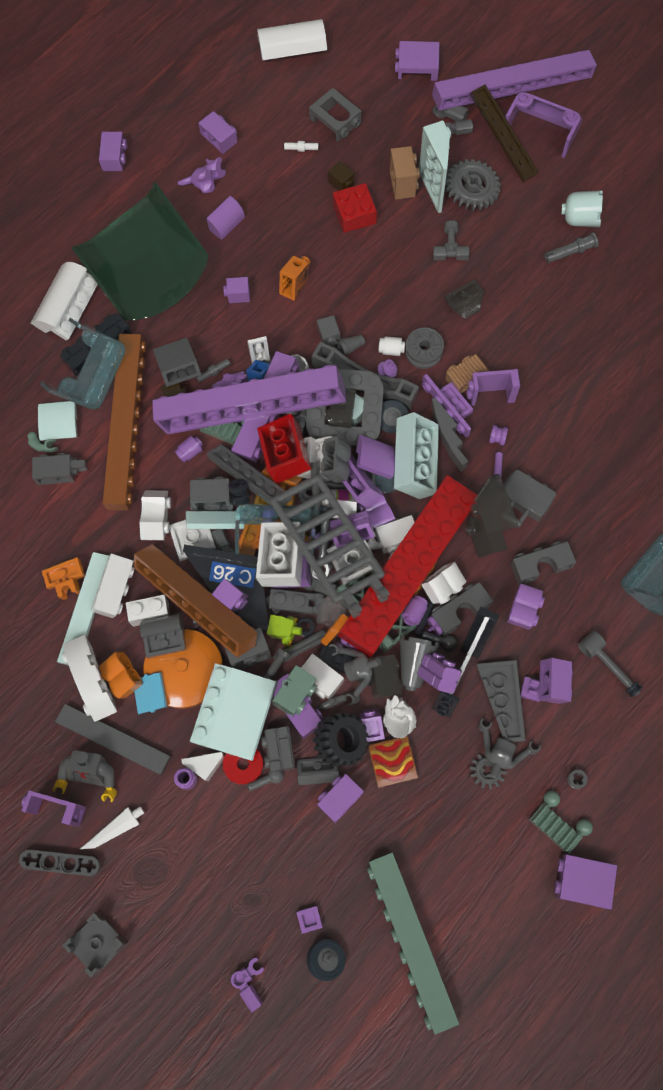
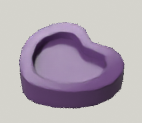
M431 616L427 618L430 625L428 631H434L438 636L441 635L442 630L434 618Z

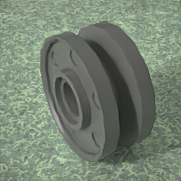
M428 327L418 328L408 335L405 347L406 357L414 367L429 369L440 362L443 355L444 342L436 330ZM421 347H427L428 349L423 350Z

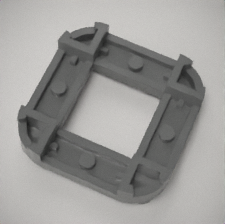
M338 369L344 380L345 389L365 391L362 427L326 425V406L307 409L306 430L309 436L314 439L328 436L338 437L349 446H357L359 435L376 440L380 434L382 381L379 376L369 371Z

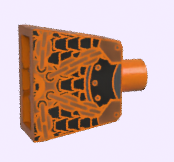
M292 256L281 269L280 295L293 301L296 300L308 280L309 258L306 256L301 258Z

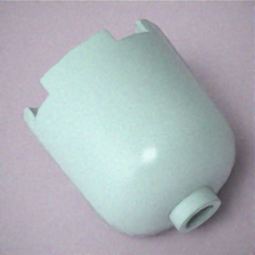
M580 191L569 194L566 204H562V215H565L567 224L577 227H600L603 191Z

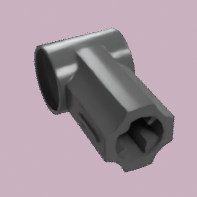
M436 104L433 107V113L437 117H448L455 121L466 120L469 109L463 106L440 111Z

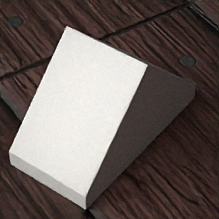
M223 752L186 758L182 759V764L208 782L223 762L225 755Z

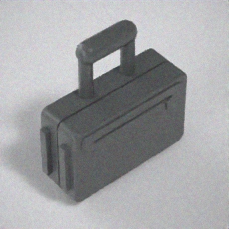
M515 470L514 473L510 474L500 491V499L508 503V506L501 514V518L517 528L521 527L527 516L535 521H540L553 503L556 492L548 488L546 484H541L531 478L530 474ZM512 507L523 513L519 520L509 514Z

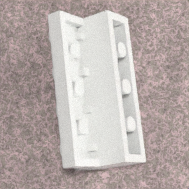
M322 19L257 29L262 60L327 50Z
M64 263L40 304L31 324L45 333L52 331L64 340H68L99 280L87 273V269L77 263Z

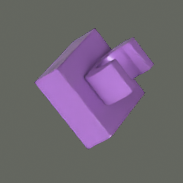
M524 677L520 696L540 702V681Z

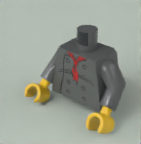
M74 750L71 756L65 757L60 762L57 775L59 779L56 780L53 787L54 793L57 787L63 790L62 794H64L68 785L66 779L70 781L106 787L101 796L104 802L108 796L111 798V802L116 797L117 791L113 788L115 785L114 768L107 763L102 755Z

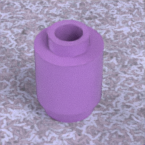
M190 436L178 445V449L174 452L184 463L202 451L201 446L203 444L197 437L193 438Z
M414 596L410 599L402 613L403 621L410 626L419 625L427 610L428 602L420 596Z
M183 767L176 771L174 782L181 789L190 790L197 783V775L191 769ZM190 776L189 781L184 783V778Z

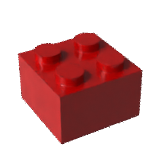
M366 183L333 192V206L343 233L376 224L377 211Z

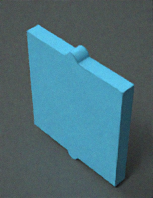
M162 672L152 675L145 674L144 677H141L143 684L134 691L138 714L153 713L157 709L167 707Z

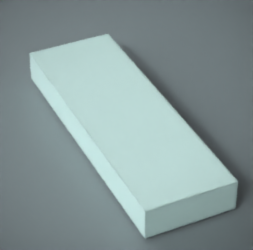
M186 511L187 529H244L243 511Z

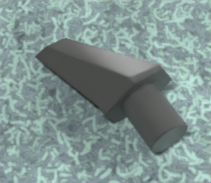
M306 409L298 411L295 417L300 428L305 427Z

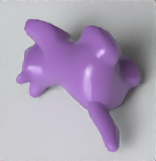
M217 157L215 160L206 159L207 164L205 166L197 168L190 177L178 181V185L192 183L203 193H211L215 188L214 180L221 179L226 174V171L221 169L222 158Z

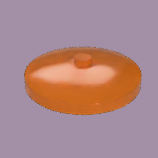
M185 629L184 633L186 651L149 659L145 658L144 675L162 672L167 706L185 709L202 704L214 665H223L221 654L214 642L206 635L189 629Z

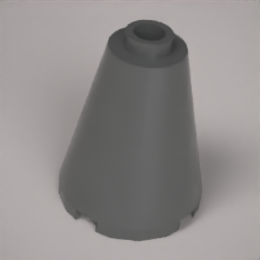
M400 635L401 684L405 685L404 689L416 691L417 688L422 687L424 680L417 673L422 665L423 656L426 653L431 655L434 652L437 653L440 643L435 642V646H432V641L409 637L407 641L404 640L403 635Z

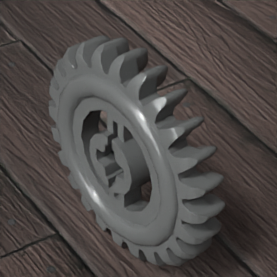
M465 159L464 163L458 161V164H453L446 175V192H450L449 198L455 196L453 203L460 200L459 207L465 203V210L468 209L469 205H472V211L475 210L476 205L479 211L483 206L487 209L489 204L493 205L500 194L501 184L499 183L500 178L496 176L497 172L492 171L491 166L486 167L487 163L481 164L480 160L475 162L474 159H471V162H469L468 159ZM481 178L483 179V181H484V183H485V188L481 185V184H482ZM462 179L465 181L464 187L462 186Z

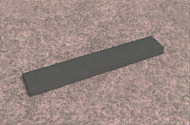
M222 444L207 453L208 459L236 480H246L248 489L270 505L272 497L285 491ZM292 496L280 502L281 506H284L285 504L290 502L292 500Z
M66 704L55 721L159 775H162L171 758L169 755L100 721L94 722L92 717Z

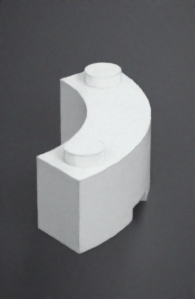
M86 635L64 643L62 657L65 663L69 665L74 681L85 703L83 708L86 715H91L94 722L116 713L114 699L105 680L101 677L93 648Z

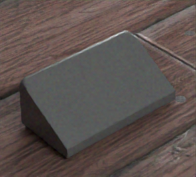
M323 758L297 760L299 785L334 782L339 776L338 766L325 764L322 762Z

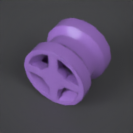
M493 425L489 443L497 442L504 446L508 428H498L497 425Z

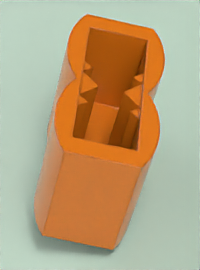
M115 652L99 666L102 678L109 682L111 693L118 699L127 698L143 684L141 677L133 668L130 659L124 652Z

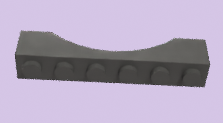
M322 342L318 344L312 355V367L317 369L323 368L326 365H336L338 369L369 371L348 359L337 349ZM376 374L383 384V399L387 401H400L410 411L418 397L419 386L404 379Z

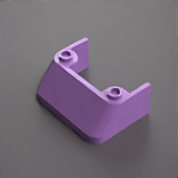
M519 93L506 115L509 124H512L518 110L571 130L561 156L565 158L582 124V116L576 111L529 93Z

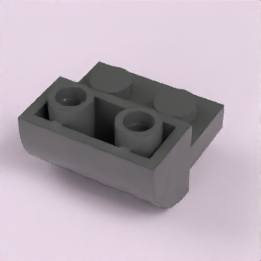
M182 613L141 621L140 632L144 641L146 658L149 659L187 650Z

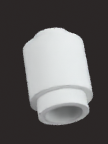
M386 336L385 338H380L379 353L392 356H400V353H404L405 342H402V338Z

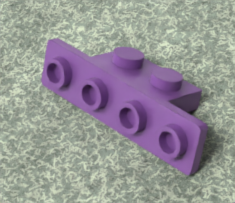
M425 374L422 381L423 389L430 393L433 398H436L457 424V431L468 437L471 428L464 418L473 413V408L452 383L439 390L430 377Z

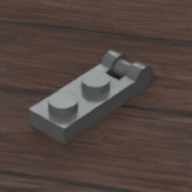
M271 589L269 610L323 615L322 602L325 600V595ZM309 601H314V607H308Z

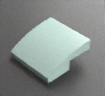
M76 401L38 404L40 441L78 437Z

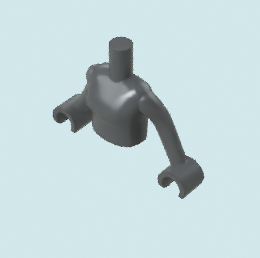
M341 643L330 644L329 647L334 646L336 648V652L332 656L342 653L356 657L344 663L345 673L349 681L354 682L363 679L354 692L345 695V697L351 696L352 702L348 705H354L360 701V693L372 679V668L382 664L381 659L375 658L369 661L363 652L343 648Z
M482 718L478 724L479 730L483 732L485 756L493 764L489 774L492 778L497 779L501 768L512 769L528 755H535L541 749L540 744L537 750L532 749L531 744L533 741H530L527 749L513 759L516 746L509 741L498 738L491 750L489 729L492 726V722H490L488 727H485L482 724L484 720Z

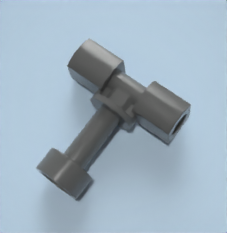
M447 221L444 224V232L448 234V242L444 246H434L433 260H446V257H456V260H469V246H458L455 242L458 223L456 221Z

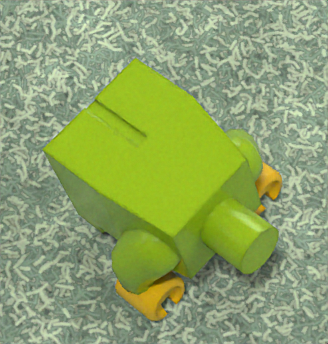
M271 615L267 635L273 639H282L284 646L291 647L295 634H302V627H297L296 622H298V619L292 616L285 618Z

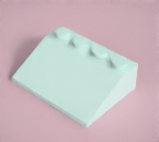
M444 121L423 127L419 174L438 213L442 212L450 149L449 140L451 138V131L449 127H446Z
M215 664L190 742L253 761L277 682L238 669Z

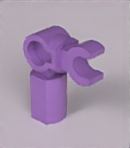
M253 958L246 969L245 967L241 968L231 977L232 985L241 990L239 995L251 1013L264 1004L253 986H248L247 984L252 980L251 976L259 975L264 971L263 967L258 971L253 969V964L258 960L257 958Z

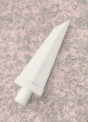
M140 806L131 811L127 807L81 849L96 848L138 826L140 823L137 818L145 813L143 808Z

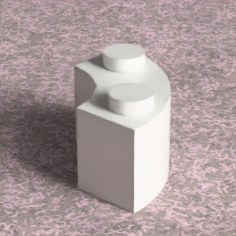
M145 490L142 496V512L139 522L141 540H164L165 534L169 533V522H167L168 509H171V497H168V491Z

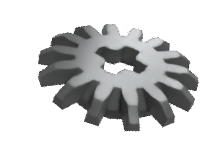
M478 754L479 761L472 760L476 766H470V770L475 771L474 774L470 775L471 778L476 776L478 778L474 783L478 784L481 781V788L483 789L485 784H488L489 789H492V783L499 787L500 785L497 781L504 782L505 779L501 777V774L507 775V771L500 769L497 779L490 777L489 774L485 776L483 774L485 771L483 767H493V764L488 761L486 756L482 758Z

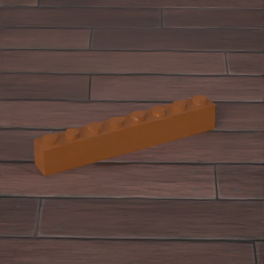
M152 544L134 553V568L237 658L256 646L257 632L255 629L215 598L212 593L207 591L186 571L182 570L161 550Z

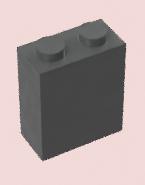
M187 338L153 349L166 387L201 375Z

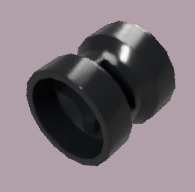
M238 479L228 484L229 491L232 493L231 500L234 505H244L251 500L250 493L247 492L248 484L246 480Z

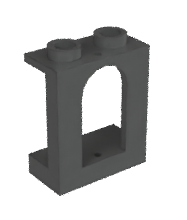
M334 88L330 89L309 107L310 120L314 123L318 119L336 133L337 142L345 138L351 130L357 128L361 123V110ZM338 103L350 113V117L346 121H338L327 112Z

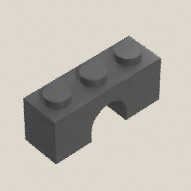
M558 541L546 549L540 547L527 555L525 553L514 556L510 565L517 583L520 585L537 580L540 575L537 568L538 563H548L552 567L554 574L573 568L576 560L568 541L564 543Z
M480 582L476 585L472 583L464 589V593L460 596L457 594L452 596L448 600L449 603L445 606L439 605L434 608L431 617L442 630L441 635L445 637L461 625V621L456 615L458 609L468 608L476 616L480 607L489 608L493 600Z

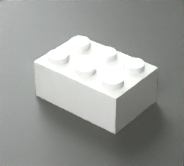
M283 522L261 523L256 579L262 587L301 586L303 553ZM292 522L295 528L301 525L300 522ZM305 532L300 534L303 540L305 538Z

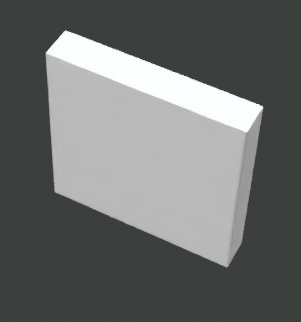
M186 520L169 525L180 561L188 559L183 552L184 544L216 550L210 529H187Z

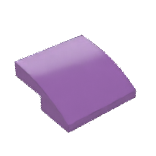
M359 435L356 453H358L356 467L391 479L394 476L395 468L394 447Z

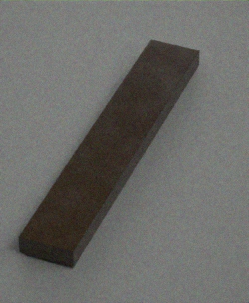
M486 84L470 93L471 98L522 182L537 175V168Z

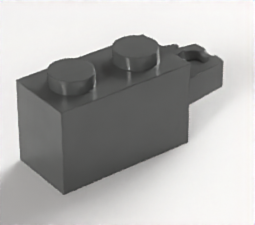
M59 453L56 456L39 455L32 458V479L37 485L75 482L74 475H77V472L87 471L85 460H77L66 453Z

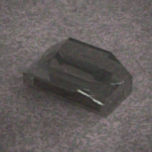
M474 279L445 295L444 300L454 312L467 319L481 311V300L484 296V291Z

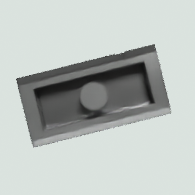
M289 727L264 730L265 736H261L263 748H267L268 756H264L266 769L270 768V772L295 769Z

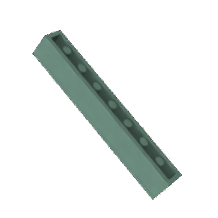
M393 853L370 861V867H367L368 874L371 880H376L378 886L374 888L379 901H384L386 907L382 909L387 922H392L394 929L390 931L394 942L400 943L402 950L399 951V955L403 965L408 964L410 970L407 973L411 986L416 985L419 994H416L415 997L419 1008L424 1007L427 1014L423 1018L428 1031L432 1029L436 1035L459 1025Z

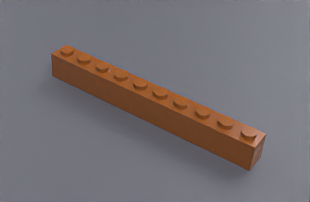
M119 334L103 505L106 510L129 511V506L133 503L131 487H134L135 480L132 473L133 469L136 468L134 452H137L138 444L135 440L136 435L139 434L137 418H140L141 410L138 406L139 401H142L140 385H143L144 377L141 373L142 368H145L143 352H146V341H143L141 334Z

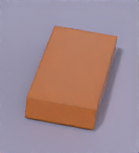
M341 614L323 636L321 643L327 646L349 617Z

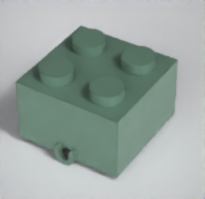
M296 665L288 678L283 680L281 689L273 699V705L291 717H294L295 714L300 715L306 705V702H304L305 698H311L318 686L315 684L317 678Z

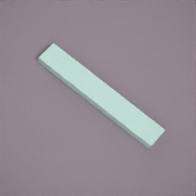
M93 552L63 644L82 635L88 637L95 615L94 612H91V608L109 557L108 555ZM62 645L57 662L68 665L65 663L62 657V653L64 652V648Z

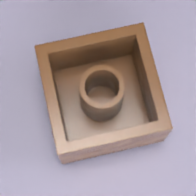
M411 146L391 149L390 176L395 200L415 197L416 190L418 189L419 168L415 167L417 158L416 153L412 152Z

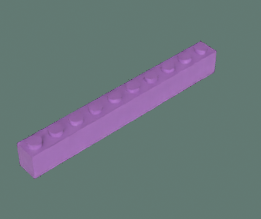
M589 50L435 82L432 96L440 111L474 103L470 93L486 84L495 99L592 78L597 65Z

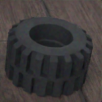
M341 713L324 717L322 722H318V729H314L313 734L316 736L313 738V742L316 744L314 750L318 751L317 756L319 759L323 758L322 762L329 764V766H348L363 759L362 755L367 753L366 746H369L367 741L369 734L365 732L367 728L361 724L362 720L356 718L354 714ZM339 730L342 731L345 737V745L342 750L337 743Z

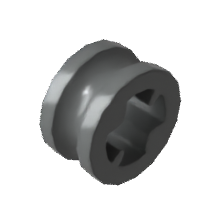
M574 770L567 777L569 786L574 789L584 787L588 781L586 774L581 770ZM574 774H576V776L580 775L582 777V779L580 780L581 785H578V783H573V780L575 779L573 776Z

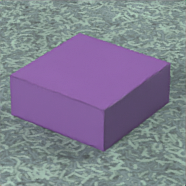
M317 906L296 912L302 934L323 928Z

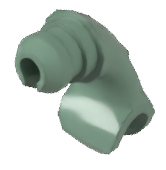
M35 432L28 433V444L35 450L41 452L58 451V447L52 448V444L56 440L48 439L44 444H41Z

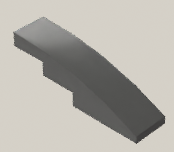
M433 398L431 410L434 422L439 424L438 434L448 455L459 471L462 472L467 468L468 460L461 453L463 442L455 434L457 424L439 401Z

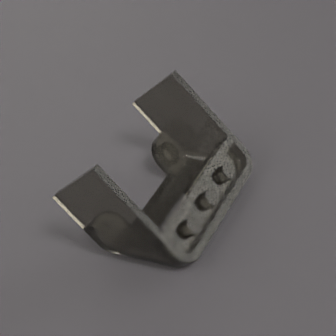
M499 474L489 476L473 500L467 524H465L466 534L471 536L478 558L507 550L502 531L518 527L515 514Z

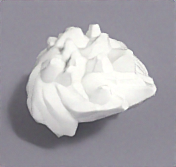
M394 695L392 700L387 699L383 723L393 737L405 738L416 728L415 711L401 697L398 698V696Z

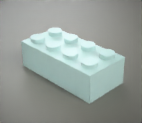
M414 412L397 418L394 489L422 499L434 495L437 491L439 424Z

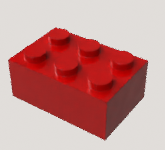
M292 413L257 428L267 472L276 484L312 470L300 425Z

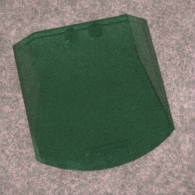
M157 182L152 183V188L142 200L95 237L71 247L125 321L149 318L177 304L196 285L209 259L206 250Z

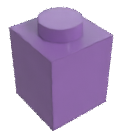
M248 277L226 278L227 285L224 286V296H228L229 303L250 302Z

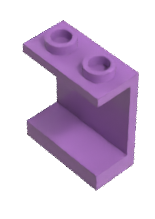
M518 369L473 373L472 379L468 382L469 388H467V399H470L471 406H475L478 392L506 390L507 403L515 402L520 388Z
M28 791V794L23 797L21 804L23 807L22 812L38 815L42 800L45 799L67 806L61 823L80 827L86 810L85 806L33 791Z

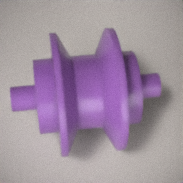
M392 360L379 363V375L395 377L397 374L396 364Z

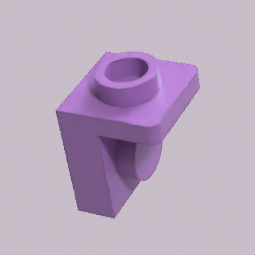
M367 709L360 713L361 724L366 726L365 732L369 734L367 741L385 739L379 710Z

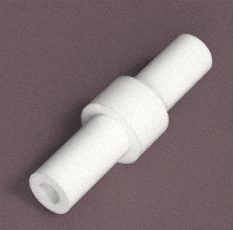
M305 141L284 143V150H298V152L318 150V143H305Z

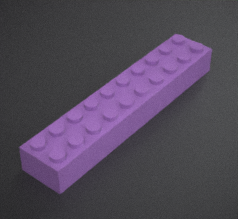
M326 365L319 369H306L303 372H289L286 375L269 376L261 380L252 379L249 382L232 383L224 387L215 386L213 389L208 390L199 389L192 393H179L177 396H162L159 399L153 400V420L168 435L346 402L345 383L336 365Z

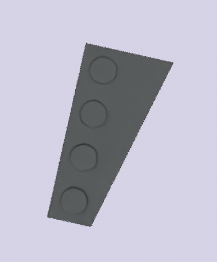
M517 660L477 664L503 739L511 743L526 742Z

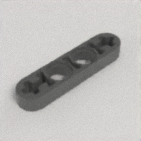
M26 850L19 857L20 866L29 870L95 876L101 870L100 860L92 856ZM30 853L32 858H40V868L37 862H30L28 866L25 858L29 857ZM48 856L55 858V865L52 868H48L45 865V860ZM69 858H73L76 861V866L73 870H68L65 866ZM91 860H93L96 868L92 869L90 873L89 868L81 867V863L90 864Z

